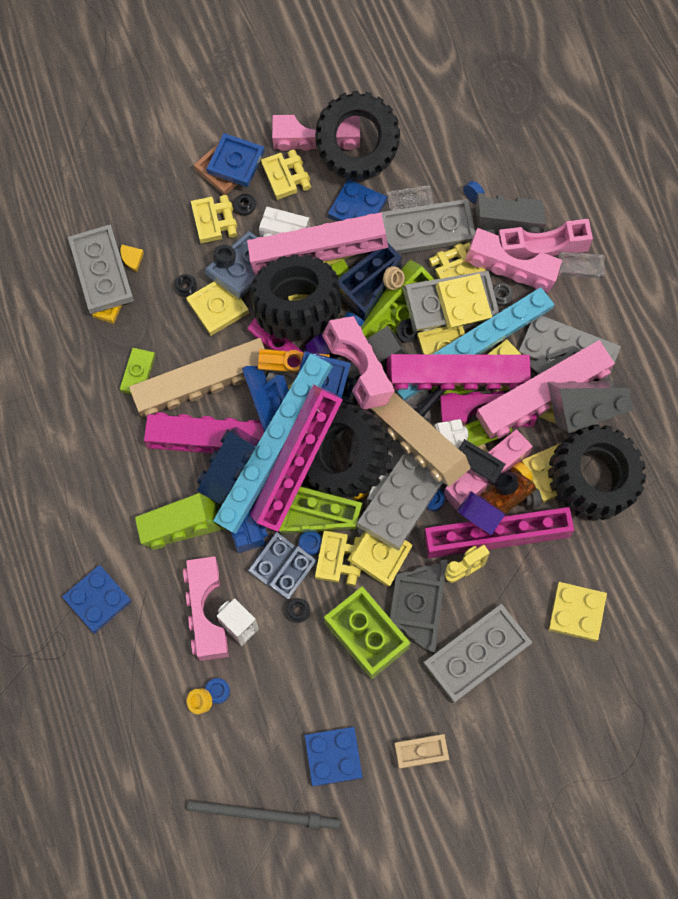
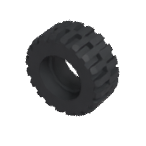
M352 91V94L348 95L343 93L336 100L332 99L328 106L323 108L320 113L315 132L316 148L321 161L326 164L331 172H335L341 178L346 177L356 181V179L367 180L369 177L377 176L390 165L396 155L400 143L399 121L397 116H394L390 105L383 103L384 100L379 96L375 98L372 96V93L365 92V94H360L359 91ZM352 116H362L371 120L378 131V143L375 149L363 157H352L345 154L337 143L336 134L338 127L345 119Z
M293 254L292 257L287 258L285 256L279 257V260L269 262L267 267L263 266L252 281L251 297L257 323L265 332L270 335L274 334L276 338H287L288 341H295V339L300 338L301 340H307L310 336L316 337L321 334V331L325 330L330 320L338 319V315L341 312L338 276L328 263H324L323 260L317 257L313 259L310 255L305 254L304 256ZM296 294L309 295L308 297L300 300H283L286 297Z
M341 403L305 476L306 479H309V484L314 488H319L321 492L342 497H356L359 493L365 494L371 490L370 486L376 487L381 482L379 477L386 475L388 471L385 468L387 462L391 463L392 458L391 455H388L389 450L392 449V441L387 440L390 434L387 428L382 427L383 421L379 417L374 416V413L369 410ZM351 428L358 438V455L349 469L339 473L334 469L330 460L331 444L340 432Z
M596 424L577 430L554 450V455L549 461V465L552 467L548 470V477L553 480L550 483L552 491L555 490L557 493L555 498L559 503L562 501L566 505L564 508L570 507V512L575 511V516L581 519L588 516L589 521H597L598 519L606 520L616 516L633 505L644 489L642 484L646 482V474L643 473V470L646 469L645 462L640 460L642 454L639 448L636 450L633 446L634 442L630 437L626 439L624 433L620 430L612 431L613 428L611 426L604 425L600 428V425ZM582 455L596 456L607 464L613 479L610 492L597 490L585 480L581 471Z

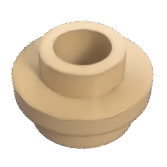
M393 266L387 268L383 276L384 285L391 290L401 287L405 280L403 271Z

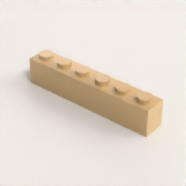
M261 338L129 386L141 418H147L148 414L154 415L166 408L168 410L178 408L182 402L188 400L190 402L197 401L209 392L218 393L230 384L239 385L244 383L246 379L242 368L245 366H258L259 349H265Z
M395 392L387 405L366 409L383 421V427L388 429L389 437L393 441L397 439L400 442L401 448L408 455L412 453L422 468L427 467L431 470L430 474L437 482L443 481L450 487L471 469L466 455Z

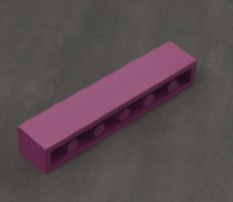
M391 354L386 358L387 378L394 386V390H408V386H417V390H431L432 386H440L441 390H454L455 386H463L464 390H476L478 386H486L487 390H499L501 386H509V390H513L531 379L530 355Z
M313 384L250 513V516L256 523L277 532L279 531L343 400L334 393Z
M157 412L154 415H147L144 442L147 449L213 454L215 450L219 451L223 443L220 441L227 429L231 431L236 426L258 440L262 438L264 430L261 422L258 420L240 422L234 418L215 420L210 416L192 418L186 414H179L177 417Z
M570 507L505 516L492 535L471 521L425 528L424 540L427 558L429 559L463 554L474 546L480 548L485 545L490 550L570 538L574 532Z

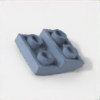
M275 532L247 569V572L289 600L317 560L299 546H294L278 532Z

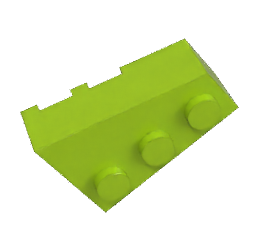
M300 487L279 532L281 534H295L314 531L357 530V522L360 519L363 504Z
M198 493L135 517L141 544L155 550L163 548L166 544L224 530V527L213 521L220 510L219 503Z

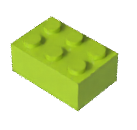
M363 586L324 617L325 625L371 680L410 648L409 640Z

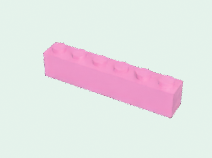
M382 213L368 214L362 217L349 218L343 221L325 223L319 226L247 240L250 263L254 275H258L259 270L263 266L267 267V264L272 260L277 261L279 257L283 256L287 258L292 257L293 254H298L299 256H304L305 254L310 255L313 259L317 257L327 261L388 248Z
M600 340L479 408L476 417L490 439L496 436L498 439L502 438L510 432L511 427L515 425L521 427L531 420L530 416L536 413L542 415L551 409L550 405L552 402L547 382H589L597 378L600 381L611 374L610 370L615 363Z

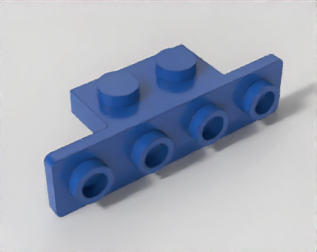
M245 366L242 370L265 432L289 389L284 375H276L267 382L264 371L258 370V366Z

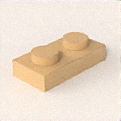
M445 734L394 743L399 769L449 761Z

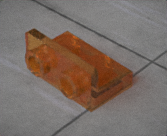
M517 470L513 473L518 478L519 487L514 493L500 495L494 487L483 496L487 502L505 514L536 490L535 484Z

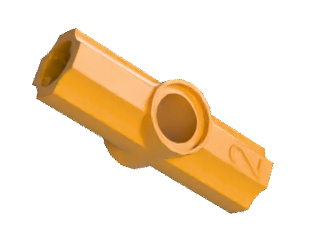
M259 349L258 370L287 372L292 375L298 374L300 365L292 368L288 365L287 360L291 357H296L301 363L303 352L297 350ZM319 354V355H323V356L330 357V355H327V354Z

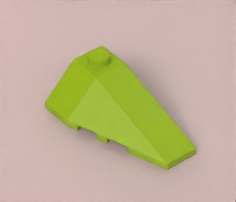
M409 260L401 269L405 276L403 285L395 290L388 288L385 290L361 326L362 333L366 339L386 326L396 334V327L399 322L404 319H410L403 286L435 280L422 265Z

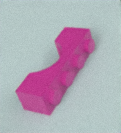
M495 391L491 394L471 392L468 395L447 393L440 397V423L460 419L464 426L477 413L479 408L506 393L503 391ZM537 414L530 416L531 420L521 427H534Z

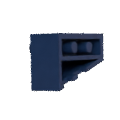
M388 242V248L373 251L338 279L341 300L363 321L366 320L387 289L383 282L386 269L391 266L401 269L402 256Z
M236 426L231 431L227 429L220 441L223 443L219 451L215 450L209 460L211 466L207 472L203 470L197 480V483L200 484L197 491L222 505L260 440Z

